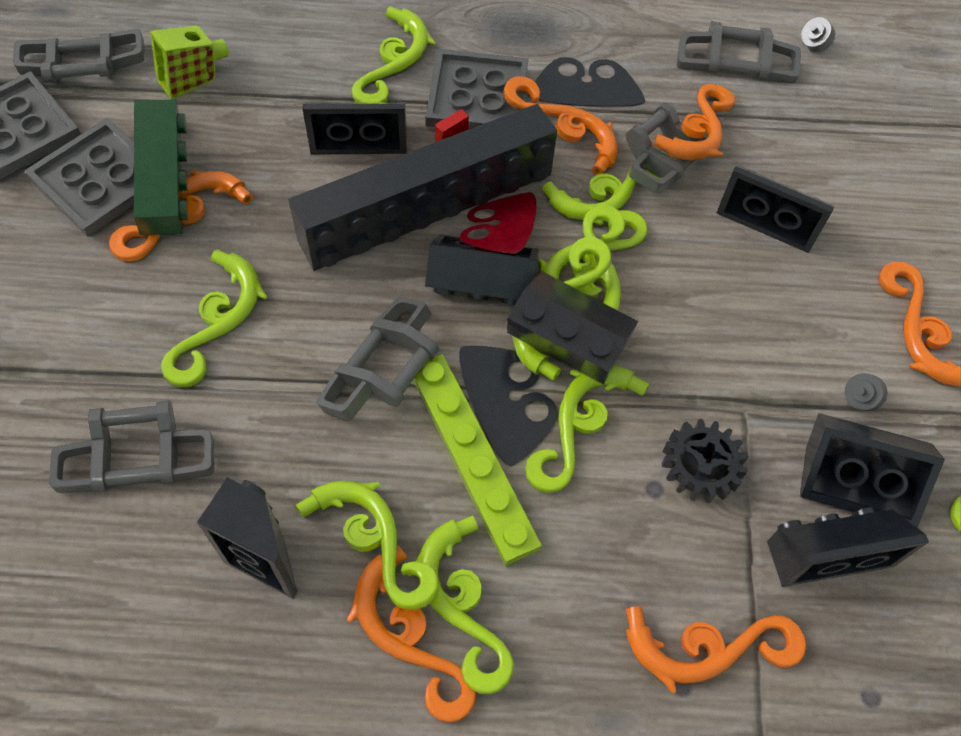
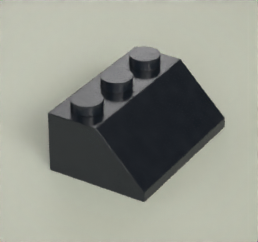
M406 103L303 104L302 110L311 155L407 153Z
M735 166L716 214L809 253L833 212L834 206L741 166Z
M439 234L429 247L425 286L434 288L433 292L438 294L453 295L454 291L468 293L469 298L476 300H488L489 296L503 298L502 302L505 304L516 305L525 288L534 280L539 249L524 247L515 254L502 253L471 246L462 242L460 237Z
M542 271L525 288L508 316L507 333L604 385L639 321Z
M818 413L806 446L800 497L852 512L869 507H874L876 512L893 509L918 528L945 459L932 443Z
M227 477L197 521L198 525L225 564L294 599L297 594V588L285 539L278 526L279 521L272 513L273 508L266 500V492L250 481L244 480L240 484Z
M874 507L858 510L852 513V516L839 518L838 514L824 515L817 518L814 523L803 525L800 520L788 521L780 524L777 527L778 530L767 541L782 587L893 568L929 543L924 532L893 509L876 512Z

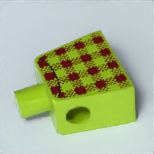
M198 26L150 31L156 80L170 99L179 97L213 81L216 77L215 61L229 56L228 47L222 38L211 41Z

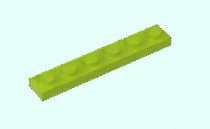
M440 354L432 360L428 359L413 379V382L504 566H508L540 551L542 545L444 355Z

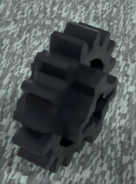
M698 419L694 428L688 422L683 423L680 431L674 429L662 451L667 455L661 463L662 467L671 468L666 477L667 481L677 480L679 485L676 491L681 493L685 489L690 490V499L695 501L699 494H704L707 503H711L716 494L722 500L726 499L730 494V490L735 492L742 483L740 479H743L748 471L743 466L748 459V454L738 452L743 444L742 440L732 441L729 437L733 430L729 428L722 433L718 430L719 423L717 421H714L710 428L705 426L703 419Z

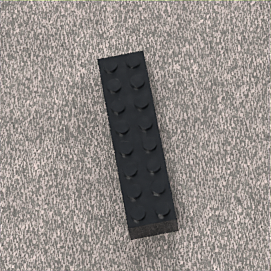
M535 104L288 198L297 241L313 271H316L323 267L333 266L338 261L355 254L365 253L370 248L382 243L395 241L400 236L414 230L424 229L444 218L454 217L461 211L476 205L486 204L489 200L503 194L513 193L533 182H540L551 175L558 131L540 106Z

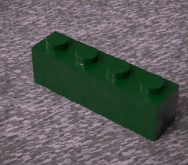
M134 100V219L140 235L183 234V220H189L187 199H182V191H188L187 171L182 170V162H187L188 160L186 141H181V134H187L185 113H179L176 100Z

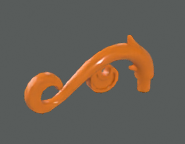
M516 76L506 82L503 93L507 103L519 110L538 104L546 115L558 117L555 128L558 131L557 134L563 140L571 143L580 142L585 135L586 128L596 136L599 143H596L595 147L599 153L596 156V163L591 169L594 175L604 174L606 169L613 167L618 156L619 146L611 122L606 124L592 113L576 107L537 103L540 98V90L536 82L530 78ZM520 91L526 92L531 96L532 103L523 101L516 93Z
M706 84L701 86L697 92V102L703 115L692 113L686 115L681 124V130L691 138H703L705 132L708 137L703 141L694 142L677 137L670 139L658 134L653 146L667 151L668 156L681 160L694 161L707 157H722L723 152L718 149L722 143L723 130L721 122L714 111L726 112L731 110L735 104V96L727 88L720 85ZM706 97H713L719 101H714L712 106H710Z
M192 170L190 171L192 176L188 177V191H182V199H187L189 220H183V224L196 223L205 215L204 202L198 196L192 195L196 192L214 189V193L224 192L231 198H237L243 205L249 204L253 200V195L245 188V183L232 174L222 171L199 172ZM136 225L122 226L111 235L109 240L110 251L115 258L123 262L140 261L150 253L161 235H149L144 244L136 248H128L126 244L130 239L134 237L145 238L146 235H140Z
M895 261L882 267L878 276L879 284L884 291L896 297H905L909 289L900 286L895 280L896 277H905L914 287L903 323V336L906 348L915 362L910 364V368L920 371L942 384L961 387V366L954 364L950 360L946 361V363L939 360L926 348L927 346L935 350L943 349L952 339V331L939 318H920L924 296V283L921 273L913 265L905 262ZM922 333L929 335L924 343L922 341Z
M398 545L396 566L407 559L406 554ZM378 554L363 569L358 578L352 607L346 620L348 623H351L358 618L361 627L369 639L381 650L396 659L453 676L461 687V694L458 699L452 702L442 700L438 693V685L441 679L433 677L426 688L425 702L431 716L438 721L446 723L460 721L474 707L476 692L471 690L464 682L460 666L414 647L424 637L427 628L425 615L421 609L405 610L396 606L390 615L389 624L392 627L397 624H403L405 626L404 632L397 635L385 627L379 617L376 605L378 591L386 592L383 581L382 556Z
M635 606L626 609L629 625L626 635L632 653L639 663L662 681L673 694L677 692L675 682L682 684L698 683L714 678L729 669L756 638L767 629L779 630L783 633L786 641L783 650L771 648L766 641L760 643L758 647L759 652L769 663L779 668H790L798 664L805 655L806 641L800 627L783 615H772L750 625L726 647L721 633L715 626L705 622H694L687 626L681 635L682 648L686 654L694 658L699 655V646H703L707 650L708 656L704 660L694 663L676 661L667 657L659 649L664 648V643L652 637L650 627L645 625L642 607Z

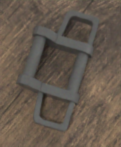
M711 21L709 30L706 32H685L682 34L678 48L677 67L708 72L725 70L756 74L757 78L794 83L800 72L801 50L797 46L774 40L770 28L761 27L760 30L722 26L721 22ZM721 38L757 42L759 49L758 62L721 58ZM709 43L707 59L687 58L685 56L686 44ZM772 52L790 57L792 60L791 71L772 68Z
M140 29L100 34V37L67 41H59L57 38L19 40L14 43L13 64L20 75L31 71L34 76H42L45 83L57 82L61 78L94 74H99L100 77L115 75V70L144 61V39ZM136 43V48L133 51L115 56V46ZM100 50V57H97L96 61L62 64V54ZM46 53L44 63L24 62L26 54Z
M668 103L661 104L656 108L653 116L640 126H634L626 133V141L636 159L632 164L629 177L656 194L661 193L672 183L677 182L683 176L684 170L694 161L672 159L653 147L648 135L660 127L663 135L670 139L677 137L694 142L706 139L705 137L695 139L684 134L681 130L683 120L680 122L675 108ZM698 111L692 113V114H700V115H703L701 112H698ZM644 166L648 170L652 171L653 173L661 177V179L654 177L647 171L643 170L642 167Z
M402 297L397 298L374 321L370 327V334L348 362L338 367L317 399L318 406L325 414L349 421L354 418L372 393L391 406L398 407L405 398L403 393L427 360H432L439 351L438 345L433 340L419 332L431 316V312L425 302ZM403 313H413L406 324L396 322ZM382 341L408 346L415 351L392 384L372 371L361 369ZM345 385L356 388L344 404L334 403Z
M170 400L159 401L156 403V406L105 411L104 408L89 409L88 424L92 440L59 445L52 449L49 485L57 493L107 491L109 486L159 480L163 484L175 483L179 480L210 476L215 470L214 438L208 429L176 430L173 406ZM157 421L160 432L159 465L110 470L111 439L108 426ZM204 442V461L199 465L177 468V443ZM91 453L90 478L63 480L65 459Z

